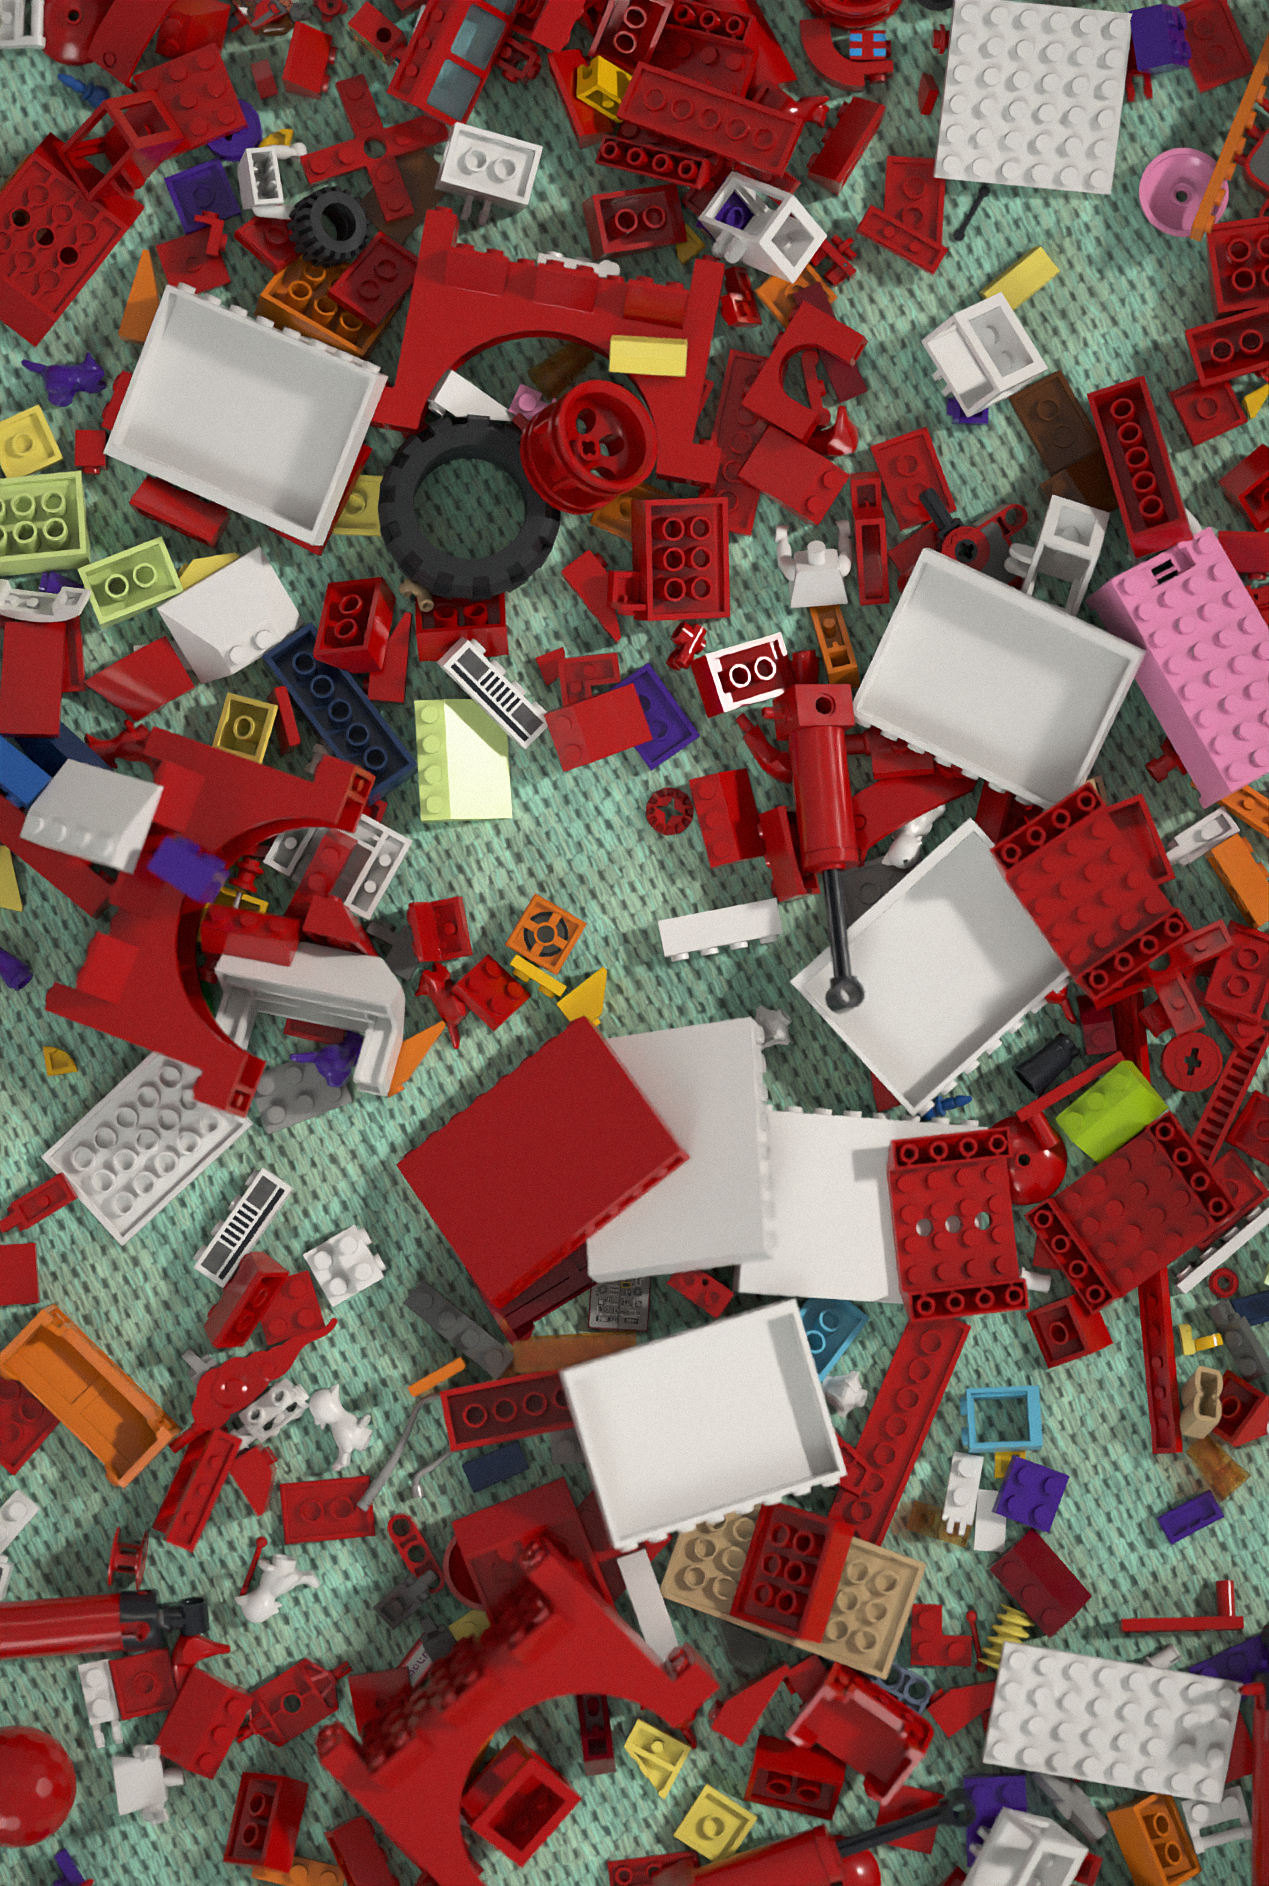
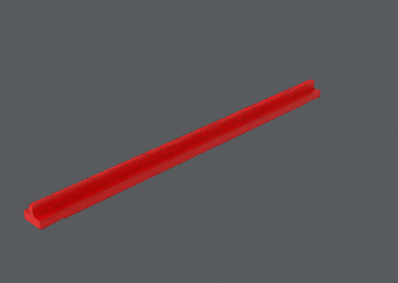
M1140 991L1113 1004L1117 1050L1121 1051L1125 1060L1132 1061L1151 1084L1146 1025L1138 1016L1139 1012L1144 1009L1143 991ZM1143 1129V1130H1142L1138 1135H1136L1133 1139H1135L1137 1136H1139V1135L1142 1134L1144 1131H1146V1129ZM1165 1267L1138 1286L1152 1454L1183 1452L1168 1270Z

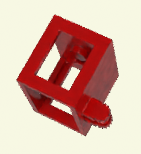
M154 89L105 99L57 154L89 202L114 195H120L123 199L130 200L135 194L134 191L143 187L148 177L185 137ZM124 109H128L124 114L121 111ZM108 113L115 124L105 136L82 141L105 114ZM104 153L112 165V169L96 186H93L76 159Z
M1142 793L1104 808L1158 887L1176 878Z
M513 1735L495 1757L492 1756L486 1768L476 1774V1779L461 1795L460 1814L470 1828L519 1867L523 1868L582 1800V1797L566 1776L517 1736Z

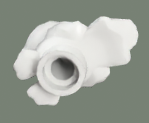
M945 805L939 806L895 830L891 834V838L894 841L884 856L882 864L887 866L894 865L900 869H907L916 864L920 857L922 841L930 832L933 822L943 815L946 810Z
M339 1384L332 1385L329 1389L316 1391L309 1400V1409L314 1417L315 1425H320L322 1430L326 1427V1423L331 1425L333 1438L339 1448L338 1457L334 1461L332 1469L339 1471L349 1466L351 1454L355 1449L363 1453L366 1450L373 1434V1430L367 1428L371 1415L366 1414L360 1419L356 1415L345 1411L339 1398Z
M273 1554L272 1561L263 1558L259 1560L258 1566L264 1571L257 1589L247 1595L234 1598L248 1621L261 1623L279 1612L278 1607H281L282 1604L275 1602L276 1597L289 1592L301 1584L318 1588L320 1586L319 1579L312 1570L300 1571L298 1568H295L297 1559L287 1555Z

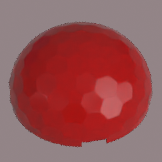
M24 1725L0 1727V1846L7 1848L32 1846L56 1833L68 1819L75 1803L77 1792L76 1772L69 1754L60 1742L48 1733L35 1727Z

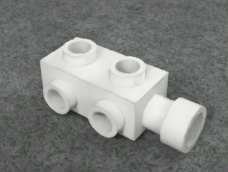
M285 1378L283 1381L274 1384L269 1392L258 1400L253 1401L238 1415L244 1426L230 1432V1434L243 1440L237 1452L238 1455L249 1449L248 1445L255 1439L262 1443L267 1438H273L279 1433L280 1428L289 1421L298 1419L303 1415L304 1410L309 1407L306 1400L310 1397L299 1383L295 1386ZM296 1405V1409L290 1412L291 1408ZM269 1423H273L272 1428L266 1431V1426Z

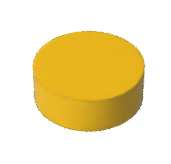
M1220 1333L1194 1339L1196 1352L1224 1344Z

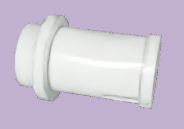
M1025 1267L1019 1269V1278H1026L1027 1289L1048 1293L1051 1274L1027 1271Z
M1170 1643L1169 1646L1151 1658L1145 1657L1146 1661L1142 1665L1168 1669L1178 1661H1181L1182 1657L1176 1647Z

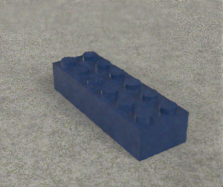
M310 622L262 656L263 666L279 687H287L291 704L331 757L357 765L376 777L366 802L367 806L370 807L417 774L418 764L351 674L346 670L321 662L313 657L318 630Z

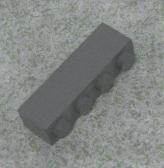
M421 1280L403 1303L496 1380L503 1379L519 1359V1356L424 1280Z

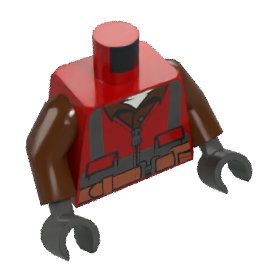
M231 0L236 10L229 14L227 28L233 34L247 24L255 36L259 34L264 37L285 36L294 29L296 21L310 20L312 14H301V9L307 4L306 2H296L293 4L291 0Z

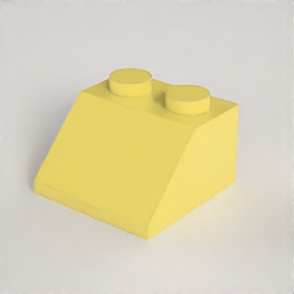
M227 692L212 747L262 764L278 706Z

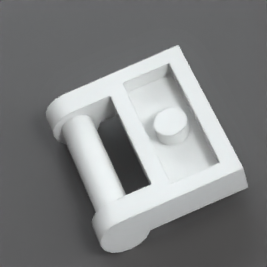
M0 0V50L45 48L46 38L43 37L44 0H32L31 36H24L26 0Z
M1239 1784L1224 1788L1221 1804L1190 1798L1181 1800L1196 1855L1204 1853L1205 1849L1242 1838H1245L1246 1841L1251 1839L1252 1825ZM1239 1818L1240 1827L1204 1837L1200 1836V1828Z

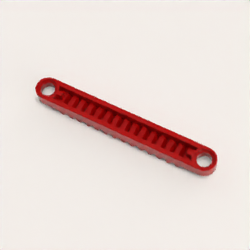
M1269 996L1267 998L1266 1004H1269ZM1260 1019L1259 1024L1266 1032L1261 1038L1241 1052L1234 1046L1191 1137V1140L1210 1167L1214 1163L1269 1045V1020Z

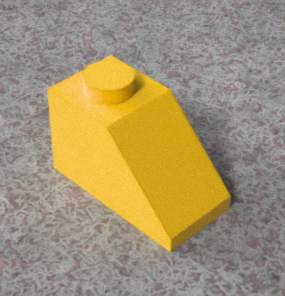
M604 967L600 968L556 1003L569 1022L585 1015L596 1026L601 1023L598 1018L603 1014L607 970Z

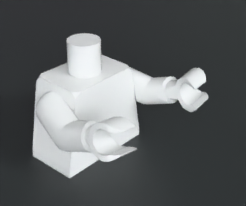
M295 143L290 146L269 145L261 148L245 149L237 168L244 210L252 209L258 217L291 219L289 215L295 209L294 205H280L284 200L277 160L291 158L294 161L300 162L299 157L307 154V149L303 143Z
M848 520L835 521L839 527V530H836L837 536L840 539L838 542V552L835 549H825V544L822 541H812L808 544L807 551H797L793 559L791 557V548L788 544L787 531L789 525H777L774 542L778 543L776 546L778 567L789 580L788 588L791 608L848 604L844 577L849 573L853 563L852 540L849 539V537H852V532Z
M139 1744L134 1747L133 1754H115L112 1757L119 1815L143 1809L141 1812L143 1820L151 1822L152 1826L170 1820L167 1810L164 1808V1802L169 1799L168 1787L185 1784L182 1766L165 1768L164 1756L159 1755L160 1746Z

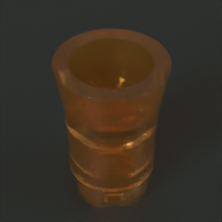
M570 342L569 344L566 343L543 362L527 370V374L545 398L552 402L553 398L558 399L562 392L587 369V366L595 358L589 348Z
M1208 1434L1204 1439H1199L1185 1451L1190 1459L1193 1460L1191 1463L1209 1484L1219 1502H1222L1252 1476L1217 1441L1214 1442Z

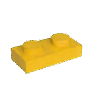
M517 954L510 963V966L515 968L512 974L526 983L529 979L540 984L537 990L551 999L555 995L561 998L567 990L565 985Z

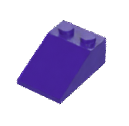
M1023 1772L962 1775V1787L972 1794L977 1812L975 1821L968 1827H965L967 1867H972L977 1858L969 1850L971 1844L976 1843L983 1846L986 1841L977 1833L980 1826L992 1830L1003 1808L1027 1813L1026 1783Z

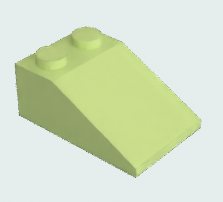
M162 536L78 569L85 589L91 591L89 599L102 629L128 620L184 591Z

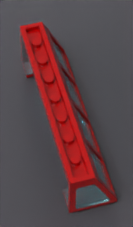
M428 0L386 93L412 110L450 127H453L455 122L466 125L523 0Z

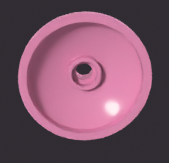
M1192 148L1171 149L1154 158L1145 169L1139 184L1140 206L1148 221L1165 234L1175 237H1190L1193 221L1217 162L1206 153ZM1225 180L1222 188L1226 190L1221 207L1215 206L1212 213L1213 216H1216L1214 224L1220 220L1228 203L1229 187L1227 180ZM1184 193L1186 195V201H1178L1176 199V194Z

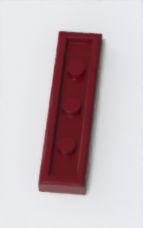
M820 281L792 293L795 303L799 307L803 301H806L836 319ZM816 349L840 404L868 392L856 363L851 367L831 354Z

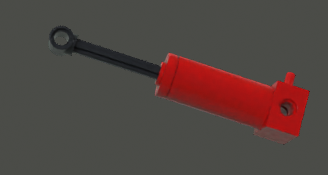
M794 684L772 700L773 707H764L761 714L764 719H774L776 740L788 741L802 870L807 873H817L823 876L834 975L833 978L829 979L830 988L826 992L825 1001L831 1011L843 1014L858 1007L865 998L863 986L857 981V977L851 973L840 874L859 865L845 731L855 725L851 685ZM841 990L847 993L848 1002L842 998Z
M961 1787L953 1788L946 1793L943 1799L938 1800V1806L837 1841L834 1835H830L824 1823L813 1827V1829L801 1831L695 1868L692 1858L652 1871V1885L827 1886L831 1882L835 1883L844 1880L841 1865H844L842 1858L946 1823L947 1827L951 1825L958 1828L968 1827L975 1821L977 1815L974 1799L967 1789ZM958 1804H964L967 1806L962 1811L953 1810V1808Z

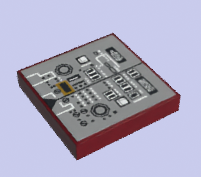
M651 1276L598 1283L590 1288L588 1328L648 1332Z

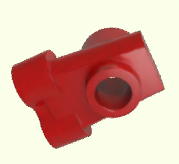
M685 621L681 622L671 635L670 640L677 647L674 652H671L666 664L676 671H680L681 668L688 669L694 659V655L700 654L706 646L707 641L704 639L707 632L706 629L698 624L689 625Z

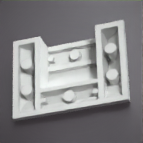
M257 546L156 607L201 684L236 673L292 636L304 623L260 546Z
M362 814L355 833L339 830L358 840V843L331 895L341 898L342 903L350 908V912L370 920L413 841ZM304 828L279 834L263 863L300 884L323 836L330 828Z

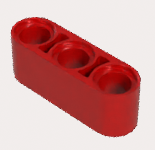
M402 1512L395 1514L387 1524L390 1538L411 1574L419 1578L428 1569L438 1573L441 1579L440 1584L437 1587L427 1588L432 1594L438 1593L446 1582L442 1566L413 1517ZM395 1520H407L410 1525L409 1532L405 1535L397 1534L393 1528ZM413 1545L421 1546L425 1551L424 1559L421 1561L412 1560L408 1554L409 1548Z

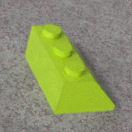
M1121 1061L1054 1119L1074 1144L1100 1164L1125 1146L1169 1107L1132 1061Z

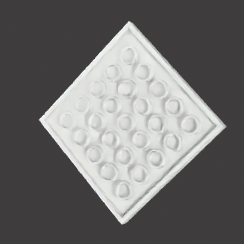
M954 0L933 177L1111 195L1132 32L1130 25L1132 14L1008 0Z

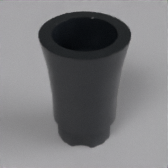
M1060 1032L1054 1039L1050 1038L1040 1048L1012 1065L1011 1068L1023 1085L1035 1097L1039 1098L1048 1086L1072 1064V1060L1080 1054V1051L1067 1035Z

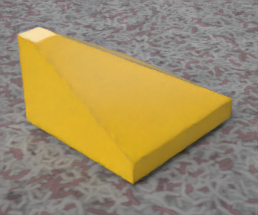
M1268 383L1245 396L1241 401V405L1250 420L1256 417L1269 394Z

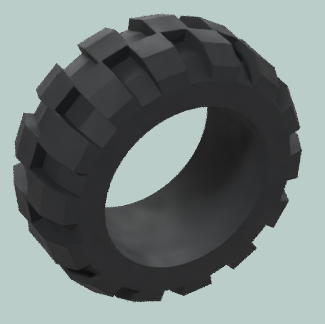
M467 414V418L452 420L448 416L429 423L428 428L417 435L412 434L396 450L393 460L389 466H386L380 484L378 515L380 533L387 552H390L397 562L398 569L413 583L418 582L428 588L431 594L449 600L452 597L469 599L470 602L491 600L495 595L506 591L510 593L528 582L529 577L538 568L543 566L552 551L560 527L561 511L544 501L533 489L525 475L520 456V442L523 432L510 423L503 425L489 420L490 416ZM472 458L490 462L505 471L513 479L521 492L525 505V523L514 541L494 555L480 559H462L450 556L432 545L423 535L417 524L413 501L420 484L434 469L453 460Z

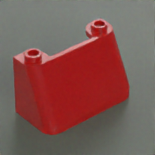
M835 1662L792 1721L785 1735L790 1738L793 1744L801 1748H811L815 1742L820 1744L865 1777L863 1780L865 1794L870 1799L878 1801L885 1806L925 1757L934 1736V1729L925 1718L855 1668Z

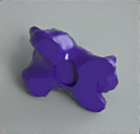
M89 352L86 353L85 360L81 364L72 366L63 364L46 366L26 359L21 361V364L27 370L41 374L43 385L48 392V401L56 406L66 407L73 402L72 398L78 391L94 394L107 388L106 382L100 380L105 376L103 367L92 358Z
M346 1030V1036L341 1043L330 1044L319 1052L295 1053L289 1057L292 1061L298 1063H314L319 1074L326 1079L330 1087H343L350 1078L351 1068L357 1066L365 1036Z

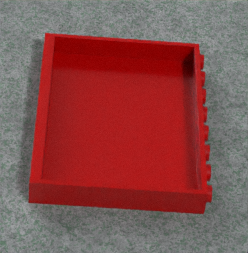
M583 1015L572 1020L558 1036L548 1039L544 1043L543 1048L534 1055L523 1059L519 1067L513 1072L502 1076L488 1092L478 1095L473 1100V1104L463 1112L454 1114L450 1118L449 1123L443 1128L429 1134L424 1143L416 1149L408 1151L396 1166L488 1301L501 1309L691 1157L597 1026Z

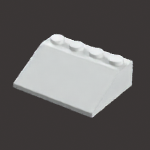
M68 759L30 807L20 837L49 849L133 874L163 787Z

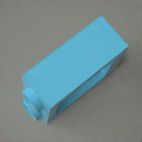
M1039 1385L967 1388L964 1393L965 1397L959 1398L960 1415H966V1427H961L962 1445H968V1453L1041 1450L1043 1439ZM1025 1398L1028 1440L976 1443L975 1400Z

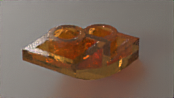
M914 1500L906 1526L907 1530L967 1548L975 1518H973L972 1526L966 1525L964 1536L958 1535L959 1523L954 1522L952 1534L946 1533L947 1521L942 1520L943 1508Z

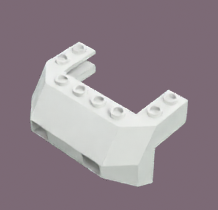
M305 942L299 943L290 967L222 954L215 968V973L224 992L216 1021L235 1043L247 1051L258 1012L364 1033L366 1035L353 1077L354 1081L359 1083L357 1090L387 1097L403 1041L405 996L401 984L382 958Z

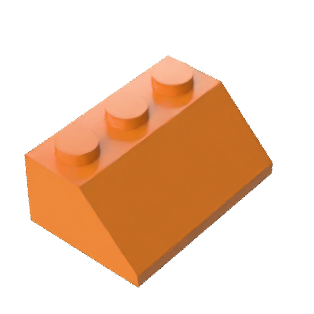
M1237 833L1206 852L1204 856L1248 926L1256 929L1269 921V882L1267 881L1269 873L1261 862H1255L1250 854L1254 850L1245 836L1240 838Z
M1150 1792L1122 1803L1107 1812L1111 1827L1135 1886H1179L1203 1871L1172 1795Z

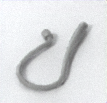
M440 1392L428 1394L415 1405L395 1450L365 1491L361 1500L356 1504L364 1511L368 1510L372 1501L375 1500L377 1494L382 1490V1487L386 1484L385 1482L388 1481L410 1436L419 1410L430 1400L441 1398ZM450 1447L440 1457L415 1474L413 1486H410L412 1498L424 1496L422 1484L419 1485L420 1478L443 1463L453 1453Z

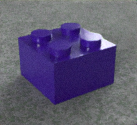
M1162 3L1128 11L1132 14L1130 25L1138 71L1160 74L1189 67L1188 59H1191V48L1188 41H1185L1184 29H1186L1187 23L1186 17L1182 11L1180 12L1179 7Z
M177 836L176 839L166 837L147 869L193 899L212 904L231 873L224 868L226 863L213 854L209 855L205 852L203 854L198 852L201 847L186 837Z

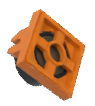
M535 893L506 941L505 946L557 976L587 923Z

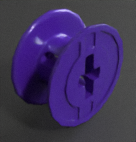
M242 99L238 100L249 127L240 130L238 133H233L231 141H229L228 135L207 144V147L214 156L220 157L223 161L240 162L245 149L258 148L262 141L263 128L259 115L251 104Z

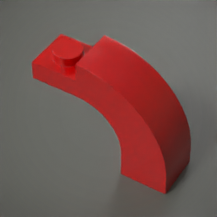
M829 18L799 20L800 45L805 60L813 72L827 84L848 92H864V80H869L870 84H884L887 82V79L893 77V60L854 62L841 56L831 40Z

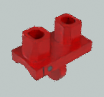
M837 234L830 240L837 249L825 239L809 261L813 268H816L825 258L833 265L823 276L833 288L842 284L846 279L850 282L857 272L842 256L844 254L850 261L857 257L850 249L855 240L849 237L843 241Z

